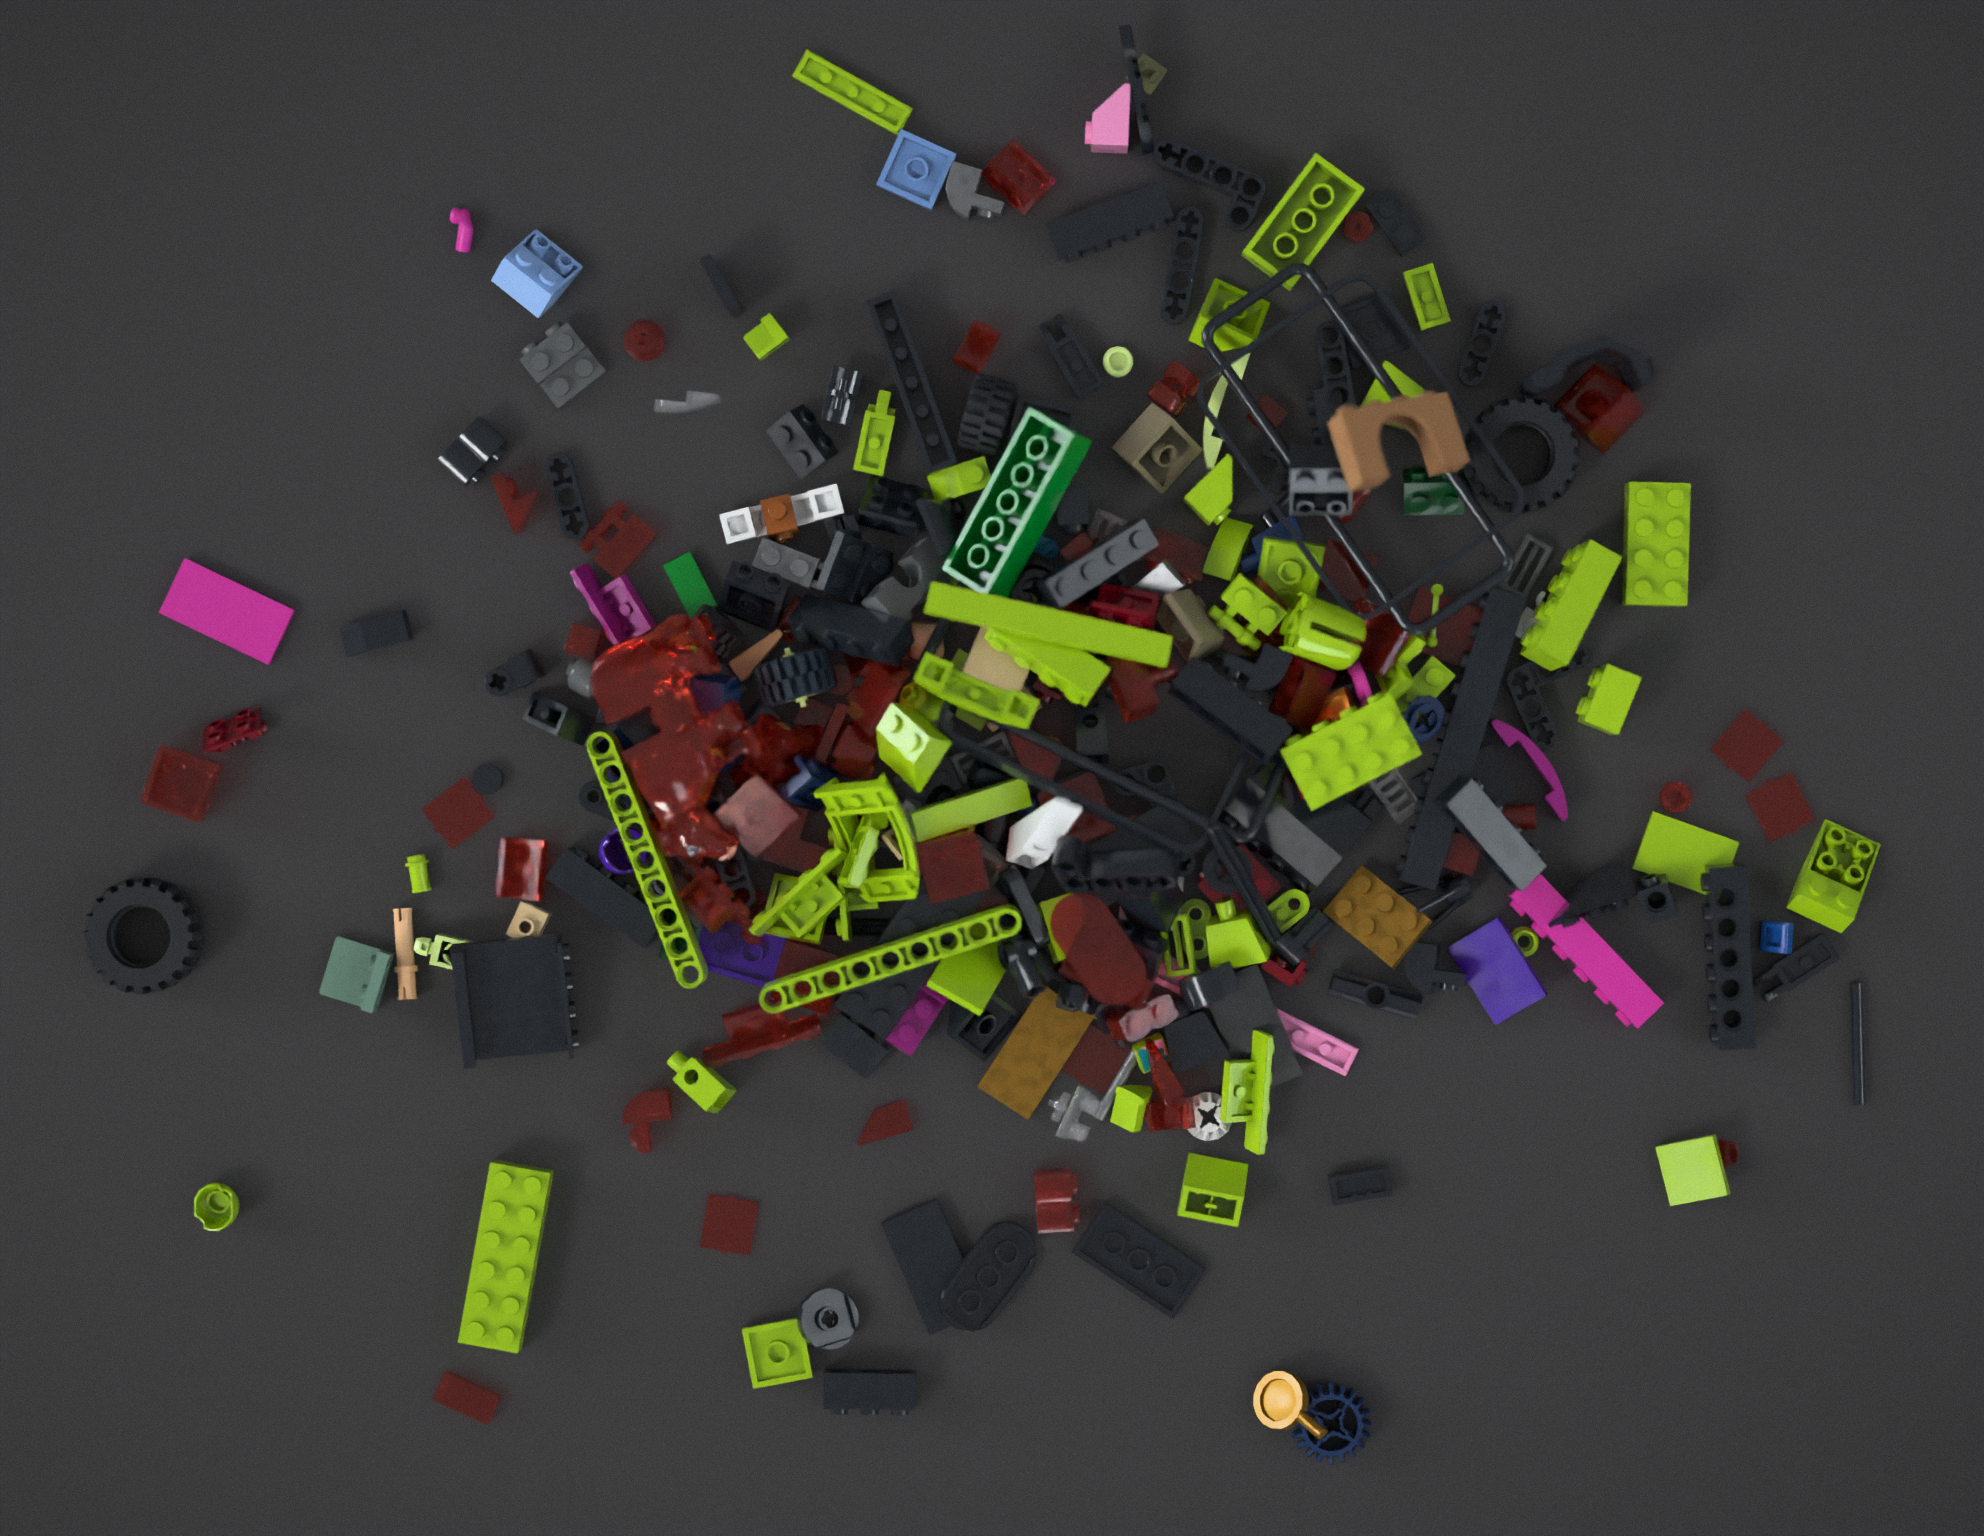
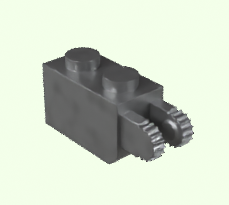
M762 538L752 566L767 573L779 574L785 580L811 589V587H816L818 581H815L814 578L817 570H822L824 563H821V560Z

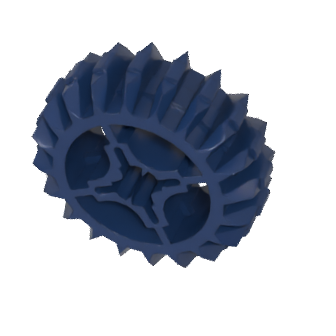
M1329 1381L1327 1384L1328 1391H1323L1321 1383L1316 1384L1318 1393L1315 1395L1307 1388L1309 1400L1306 1413L1313 1415L1323 1427H1326V1424L1322 1417L1332 1420L1337 1416L1338 1419L1335 1421L1340 1430L1337 1427L1330 1426L1324 1438L1319 1439L1315 1436L1312 1440L1307 1434L1306 1428L1299 1423L1294 1426L1299 1427V1429L1291 1432L1292 1438L1302 1437L1296 1444L1298 1449L1309 1446L1305 1452L1306 1457H1311L1316 1451L1317 1463H1321L1324 1455H1327L1328 1464L1333 1465L1335 1455L1339 1456L1341 1463H1345L1346 1458L1343 1453L1348 1451L1350 1456L1355 1458L1357 1454L1353 1447L1356 1445L1360 1449L1365 1448V1444L1359 1438H1370V1432L1363 1430V1427H1371L1372 1421L1362 1418L1368 1416L1371 1412L1369 1408L1359 1409L1365 1403V1399L1360 1397L1354 1401L1353 1399L1357 1393L1354 1388L1346 1395L1344 1394L1346 1390L1344 1383L1339 1385L1338 1391H1334V1383ZM1328 1399L1341 1401L1330 1410H1323L1315 1406L1319 1402ZM1349 1406L1354 1411L1356 1418L1353 1433L1342 1424L1343 1417L1346 1414L1345 1411ZM1331 1436H1339L1346 1440L1337 1446L1321 1445L1322 1442H1326Z

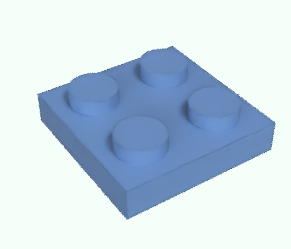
M901 129L876 186L932 211L957 154Z

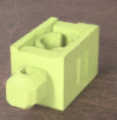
M440 933L436 934L434 942H432V938H416L413 950L417 954L426 957L431 954L430 965L452 970L449 953L443 954V951L450 950L452 944L475 941Z

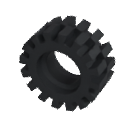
M703 604L687 622L689 630L693 631L692 634L698 637L702 644H706L709 650H713L715 654L721 655L723 658L728 659L745 640L742 631L736 627L737 625L729 620V617L724 616L720 610H715L713 606Z

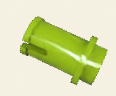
M425 854L407 857L408 863H405V867H409L412 893L432 890L426 864L429 863V859L425 858Z

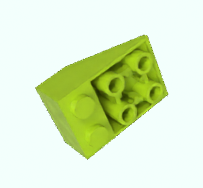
M1825 819L1794 884L1786 908L1842 933L1855 919L1881 844Z

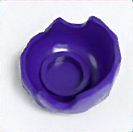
M630 827L632 836L640 839L643 834ZM618 828L607 833L600 842L598 849L599 858L604 867L614 874L633 872L632 863ZM644 851L641 855L642 863L647 859V851Z

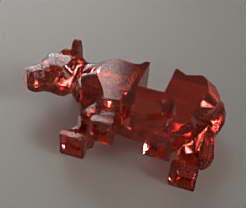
M685 614L670 616L648 635L633 637L615 644L596 658L589 680L593 696L603 711L607 725L627 720L652 708L651 717L655 725L659 728L661 727L663 731L621 752L623 759L634 774L639 791L648 801L660 822L661 829L655 833L658 841L661 840L660 846L666 856L712 857L718 860H729L736 853L737 840L732 834L727 833L721 828L705 804L712 792L716 776L724 765L734 761L741 754H750L757 757L769 752L770 749L757 725L742 730L748 727V724L736 699L726 702L722 707L715 708L706 716L701 701L690 689V677L698 672L711 675L721 671V667L710 646V643L717 641V637L705 614L697 615L692 619H689V616ZM693 646H700L697 649H690Z

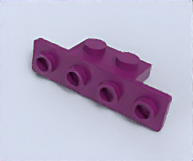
M588 563L571 570L570 574L574 579L576 588L582 592L589 604L591 613L599 620L605 630L607 639L615 646L621 656L624 667L632 675L649 668L650 665L646 662L645 656L635 640L657 625L626 574L602 587Z

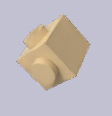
M525 900L521 901L506 935L512 938L541 936L552 913Z

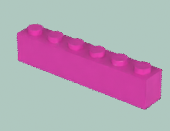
M1541 874L1522 892L1513 889L1508 894L1512 899L1509 905L1521 917L1526 914L1534 922L1530 927L1542 939L1547 936L1555 944L1551 949L1563 961L1568 958L1576 966L1572 971L1584 983L1589 980L1597 988L1593 993L1605 1005L1609 1002L1612 1003L1618 1010L1614 1015L1626 1027L1632 1024L1635 1028H1639L1664 1004L1582 917L1579 918V923L1568 928H1563L1562 924L1549 927L1548 923L1566 900Z

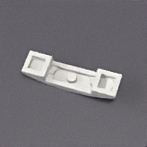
M837 483L791 496L798 527L845 513ZM761 505L719 514L727 544L767 535Z

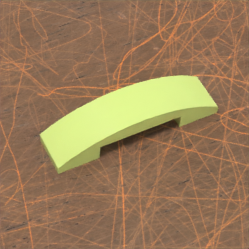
M1250 353L1232 365L1241 380ZM1223 375L1217 382L1208 403V407L1216 419L1228 384ZM1205 415L1202 436L1203 454L1207 469L1212 470L1223 440L1211 436L1214 427Z

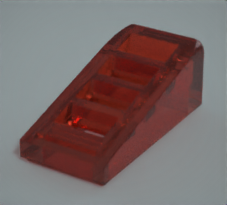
M1149 1037L1145 1040V1047L1155 1091L1163 1105L1168 1106L1185 1096V1092L1154 1040Z

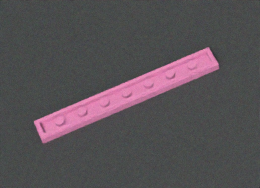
M1162 956L1157 978L1154 982L1180 994L1179 980L1190 975L1167 978L1164 956ZM1172 957L1173 969L1178 970L1177 959ZM1185 963V968L1187 969L1189 965ZM1277 1009L1295 1052L1344 1076L1347 1075L1359 1048Z

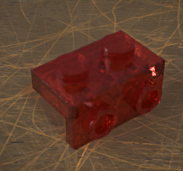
M515 837L501 838L498 848V875L495 879L497 898L543 901L548 841Z

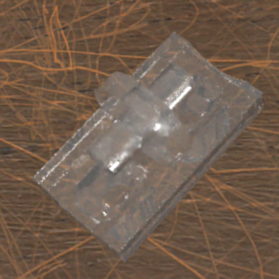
M1085 1086L1077 1087L1069 1106L1067 1104L1071 1094L1063 1091L1059 1101L1050 1099L1048 1105L1055 1108L1051 1117L1052 1120L1059 1122L1063 1113H1065L1055 1136L1063 1140H1069L1070 1138L1085 1142L1091 1127L1079 1122L1078 1118L1082 1111L1096 1116L1103 1101L1091 1094V1089Z

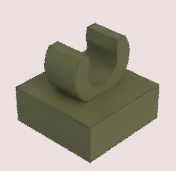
M1143 53L1138 59L1144 92L1151 96L1168 70Z

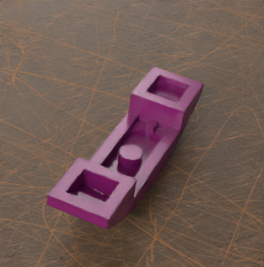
M1497 719L1489 721L1488 724L1505 747H1510L1515 742L1519 744L1551 788L1542 798L1559 821L1566 820L1568 818L1565 794L1560 780L1547 757L1533 741L1516 728Z

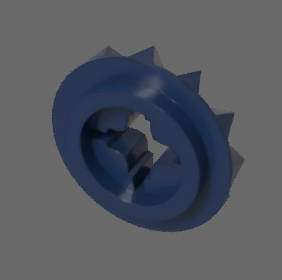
M1417 695L1414 702H1407L1408 708L1406 711L1401 712L1415 741L1420 743L1431 739L1438 733L1444 722L1445 713L1443 705L1436 698L1430 695L1426 697ZM1418 713L1423 714L1425 725L1418 722Z

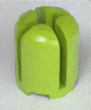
M1304 592L1298 593L1297 596L1302 598L1298 601L1294 610L1287 609L1288 613L1283 618L1279 634L1285 636L1284 646H1279V648L1336 670H1344L1350 667L1358 659L1362 649L1310 629V627L1348 641L1357 642L1358 640L1365 642V620L1340 606Z

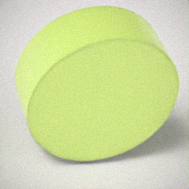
M1116 346L1110 348L1103 357L1104 370L1112 377L1120 378L1126 376L1133 367L1132 354L1124 347Z

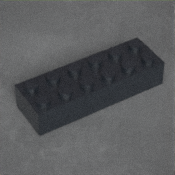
M937 850L919 876L917 898L902 900L870 948L970 916L988 891V884L967 872L966 868ZM947 932L941 936L940 940L945 946H950L956 935ZM916 942L911 947L912 952L917 956H923L929 950L928 946L923 942ZM890 951L884 953L882 960L885 964L891 966L898 963L899 957L895 952ZM939 960L841 991L835 997L834 1006L885 1039ZM860 961L854 972L859 975H865L870 971V967L866 962Z

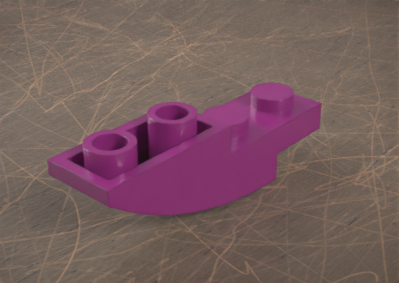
M941 959L885 1040L910 1057L949 999L926 986Z

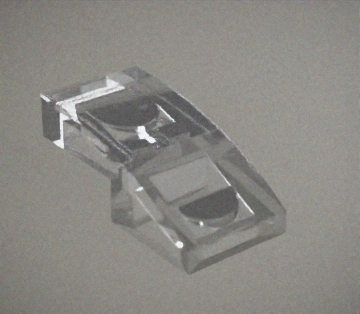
M687 390L686 402L655 399L654 412L660 414H682L699 411L719 403L720 396L713 393Z

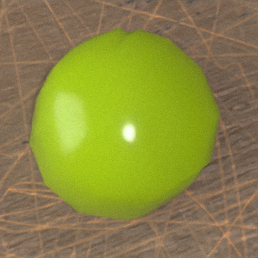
M209 1183L199 1189L194 1198V1216L204 1224L203 1228L207 1231H221L231 1225L239 1213V1199L236 1193L224 1183Z

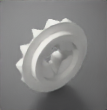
M1203 1092L1195 1095L1187 1103L1184 1111V1122L1188 1131L1194 1137L1210 1141L1219 1139L1228 1132L1231 1123H1225L1220 1120L1221 1095L1213 1092ZM1216 1105L1217 1108L1213 1116L1217 1119L1216 1121L1219 1125L1208 1122L1201 1128L1200 1125L1202 1124L1203 1117L1197 1109L1200 1108L1208 1112Z

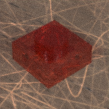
M1266 393L1258 401L1259 406L1275 428L1288 414L1285 409ZM1248 413L1245 418L1261 430L1251 414Z

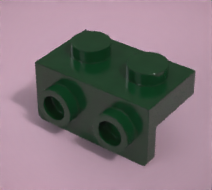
M1421 466L1402 470L1403 516L1464 515L1465 504L1444 474L1429 476L1427 468ZM1460 468L1457 472L1466 484L1464 470Z

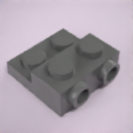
M560 322L551 326L545 332L548 337L540 344L533 341L521 351L524 356L519 359L558 409H561L607 372L568 322L563 326Z

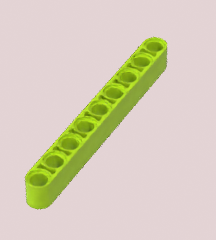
M608 730L595 732L587 740V751L677 981L685 988H695L707 979L708 967L635 779L616 734ZM601 736L608 739L610 744L609 750L606 753H602L597 748V740ZM611 765H615L620 769L621 776L617 782L612 781L608 776V769ZM621 794H627L632 799V806L629 810H624L619 805ZM633 822L639 823L643 828V835L640 839L633 837L630 833V826ZM644 851H649L654 856L652 867H647L642 863L641 855ZM656 879L661 880L665 884L666 890L662 896L654 893L652 889V884ZM666 908L675 911L677 919L674 924H669L665 921L663 913ZM677 937H683L687 941L688 948L686 952H679L675 948L674 942ZM691 965L697 968L699 971L697 981L688 979L685 972L687 966Z
M1001 905L766 983L761 990L759 997L760 1005L767 1012L777 1013L1012 936L1020 930L1022 924L1021 913L1014 905ZM1004 913L1013 914L1017 919L1016 923L1011 927L1002 926L999 922L1001 915ZM974 923H983L987 928V932L981 937H976L971 934L969 929ZM951 932L957 936L958 941L953 946H945L940 940L941 936L944 933ZM916 942H923L928 946L929 950L925 955L917 956L911 950L912 945ZM890 951L895 952L899 957L898 963L891 966L885 964L882 960L884 953ZM858 961L866 962L870 967V971L865 975H859L854 972L853 965ZM828 971H836L840 975L841 980L837 984H828L824 980V974ZM801 980L807 981L811 985V991L807 994L798 993L794 987L796 982ZM770 990H776L782 995V1000L776 1004L767 1001L765 994Z

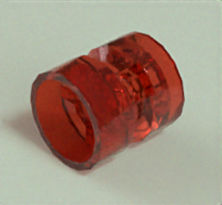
M1172 360L1162 373L1164 379L1156 381L1146 395L1166 412L1177 418L1187 406V397L1193 398L1197 393L1200 380L1185 367ZM1176 383L1180 385L1178 391L1172 388Z

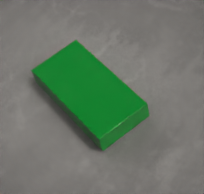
M691 552L663 565L690 619L703 604L711 605L714 608L718 606Z

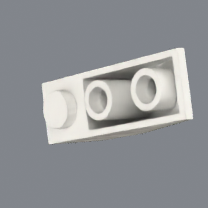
M1055 797L1012 825L1009 830L1006 860L1030 869L1048 860L1055 850L1057 839L1067 833L1081 813L1083 806L1072 803L1065 797Z

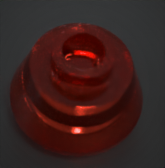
M649 320L634 322L628 327L624 335V347L627 353L638 361L654 360L662 353L665 346V335L662 329L656 323Z

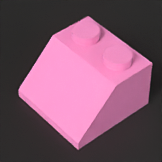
M1123 84L1092 113V121H1086L1085 144H1091V152L1127 154L1130 84Z

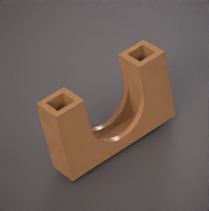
M1431 390L1411 399L1408 398V395H1403L1392 399L1389 403L1382 404L1381 400H1376L1356 409L1354 405H1348L1338 409L1337 415L1327 422L1349 492L1377 487L1389 477L1379 444V431L1382 424L1400 425L1414 435L1420 445L1429 476L1456 472L1470 461L1448 392L1435 394V391Z

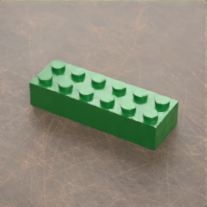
M1029 407L944 563L942 570L977 592L1008 598L1089 449L1092 440L1049 414Z

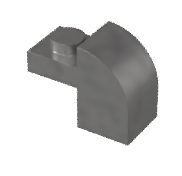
M953 161L946 183L947 197L952 209L966 220H969L972 209L977 210V216L993 220L994 215L1001 217L1004 209L1003 201L976 194L982 177V170Z

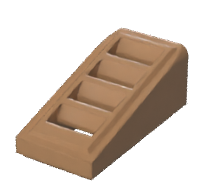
M775 630L730 661L729 665L742 683L751 677L754 673L753 670L762 664L782 640L784 634L781 630Z

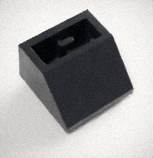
M1334 444L1290 445V516L1352 515V491L1349 492Z

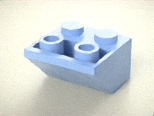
M535 229L503 258L491 281L539 318L555 304L582 270L583 266Z

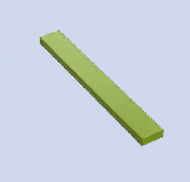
M933 581L930 584L924 611L925 614L1163 668L1167 666L1173 636Z

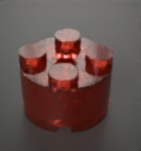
M851 711L849 716L853 720L851 723L845 721L830 750L834 758L832 761L826 759L825 766L859 782L861 778L868 780L875 766L872 759L875 752H879L876 732L878 723Z

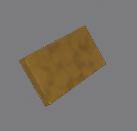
M1048 987L1046 991L1034 997L977 1086L1028 1120L1094 1019L1090 1014L1079 1010L1073 1013L1057 1008L1056 1000L1058 993Z

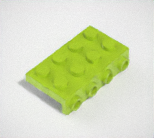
M1382 691L1367 699L1369 705L1357 710L1356 706L1350 707L1339 713L1340 720L1332 724L1325 720L1312 727L1313 734L1305 738L1298 734L1284 742L1286 747L1280 751L1311 811L1422 755L1391 693L1385 696Z

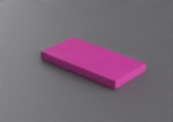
M184 558L159 613L270 665L296 610Z

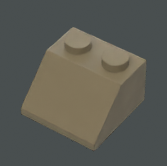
M1153 402L1111 447L1130 467L1161 494L1171 486L1203 450L1170 415Z
M1191 589L1166 594L1156 618L1167 635L1173 636L1172 642L1187 663L1193 656L1201 660L1220 649L1224 640L1223 630L1214 624L1215 620L1212 621L1210 616L1207 615L1204 601L1199 596H1195Z

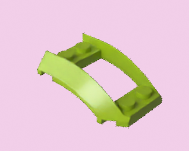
M884 772L878 780L840 784L837 777L816 789L813 794L815 798H821L827 809L824 813L835 832L840 848L846 850L847 853L852 845L857 827L860 824L857 814L886 812L897 835L904 868L870 870L868 862V875L866 880L860 884L858 889L861 892L858 895L868 903L916 899L919 892V867L913 836L904 809Z

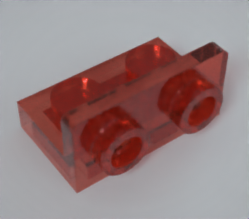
M1014 139L990 160L982 172L989 185L1001 192L1008 199L1009 204L1023 215H1026L1057 182Z

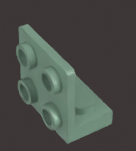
M341 936L336 937L319 993L360 1006V1010L369 1013L377 1012L395 953Z

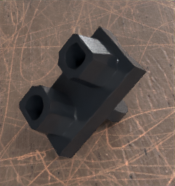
M833 365L821 420L851 426L863 372Z

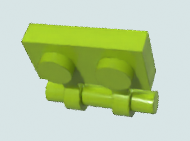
M1239 573L1220 595L1221 599L1228 604L1227 607L1222 611L1216 605H1213L1207 615L1215 620L1214 624L1221 630L1226 629L1233 634L1240 645L1243 647L1246 645L1255 652L1262 642L1254 636V633L1260 629L1268 636L1288 612L1243 574ZM1237 612L1249 621L1244 628L1233 620Z

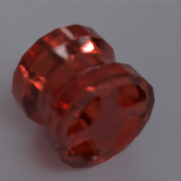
M1667 783L1659 792V802L1669 812H1683L1692 803V793L1689 787L1683 783Z

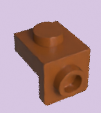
M790 494L760 501L767 535L771 541H776L779 544L788 543L794 540V536L800 535Z

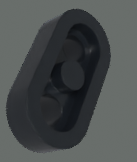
M592 781L586 783L579 792L580 804L586 810L615 822L600 782ZM591 791L599 793V800L595 803L589 800V793ZM621 794L619 803H625L627 810H629L632 806V799L630 797L626 799Z

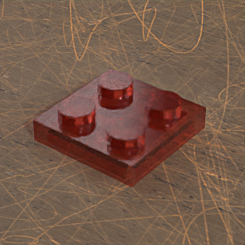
M757 771L713 814V817L756 859L800 816V813Z

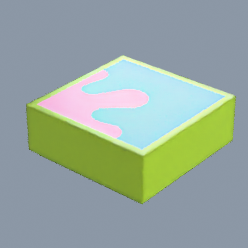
M1159 1032L1132 1045L1139 1068L1144 1074L1170 1061L1164 1039Z

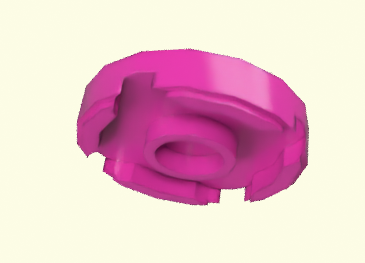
M1358 660L1348 667L1347 671L1353 680L1355 698L1359 709L1369 705L1367 699L1372 697V693Z

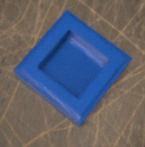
M1761 921L1759 951L1792 954L1794 923Z

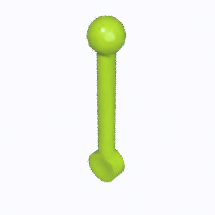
M1435 584L1431 587V593L1433 594L1431 615L1438 611L1439 596L1443 593V587L1440 584ZM1436 628L1430 631L1426 639L1428 647H1435L1438 643V639L1435 637Z

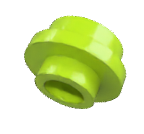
M1522 926L1511 932L1517 944L1521 936L1528 937L1529 944L1526 947H1520L1525 957L1536 952L1539 946V938L1533 929Z

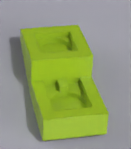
M1226 517L1215 536L1202 573L1232 582L1242 554L1246 555L1255 526Z

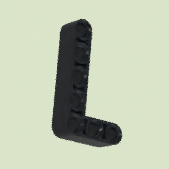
M698 769L640 789L639 792L643 801L648 797L656 798L655 806L647 810L650 820L698 805L730 905L738 913L747 914L754 911L758 905V895L722 782L716 773L711 770ZM704 778L714 779L711 789L707 791L699 789L700 782ZM677 787L684 788L685 794L682 799L671 800L670 795L673 789ZM712 807H723V813L719 818L710 819L708 817L709 810ZM724 834L731 835L732 842L729 846L725 848L718 847L717 842L720 836ZM737 845L736 853L729 860H719L727 855L733 846ZM732 863H740L741 871L739 874L732 877L728 876L726 872L727 867ZM742 891L750 892L748 903L745 905L736 904L735 899L738 893Z

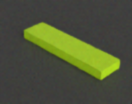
M809 50L805 51L792 75L796 80L897 136L913 111L912 107Z
M1015 777L909 811L908 814L915 841L919 843L1033 805L1027 782Z

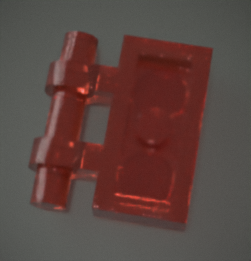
M619 500L611 509L608 507L605 510L602 520L593 530L589 528L585 539L578 545L586 553L596 545L601 551L593 560L615 579L626 571L657 536L635 514L625 523L620 516L628 508ZM614 524L619 531L607 543L602 537Z

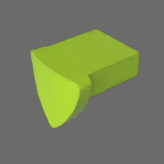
M1144 1085L1116 1086V1097L1110 1122L1132 1133L1141 1131L1146 1104L1150 1101L1152 1087Z

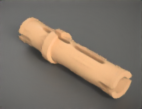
M413 908L393 909L397 961L394 973H397L398 1000L418 999L416 971L419 970L418 965H415L413 950Z

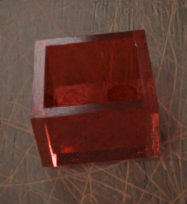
M159 744L140 803L196 822H204L224 764L169 745Z

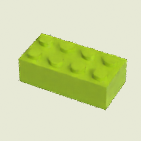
M1315 153L1243 250L1241 256L1270 277L1292 263H1304L1310 266L1361 197L1365 188ZM1302 275L1293 276L1284 282L1282 286L1291 291Z
M1625 483L1621 605L1687 606L1691 483Z
M1591 539L1582 544H1577L1573 549L1569 548L1561 560V564L1564 566L1559 576L1555 575L1548 585L1547 591L1550 594L1546 602L1542 601L1534 613V617L1537 620L1533 628H1528L1520 641L1523 647L1519 654L1549 671L1568 665L1622 557Z

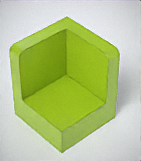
M770 313L760 320L761 323L743 337L760 361H763L790 340Z

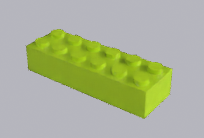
M498 1159L490 1162L458 1343L512 1353H519L522 1349L554 1175L553 1169Z

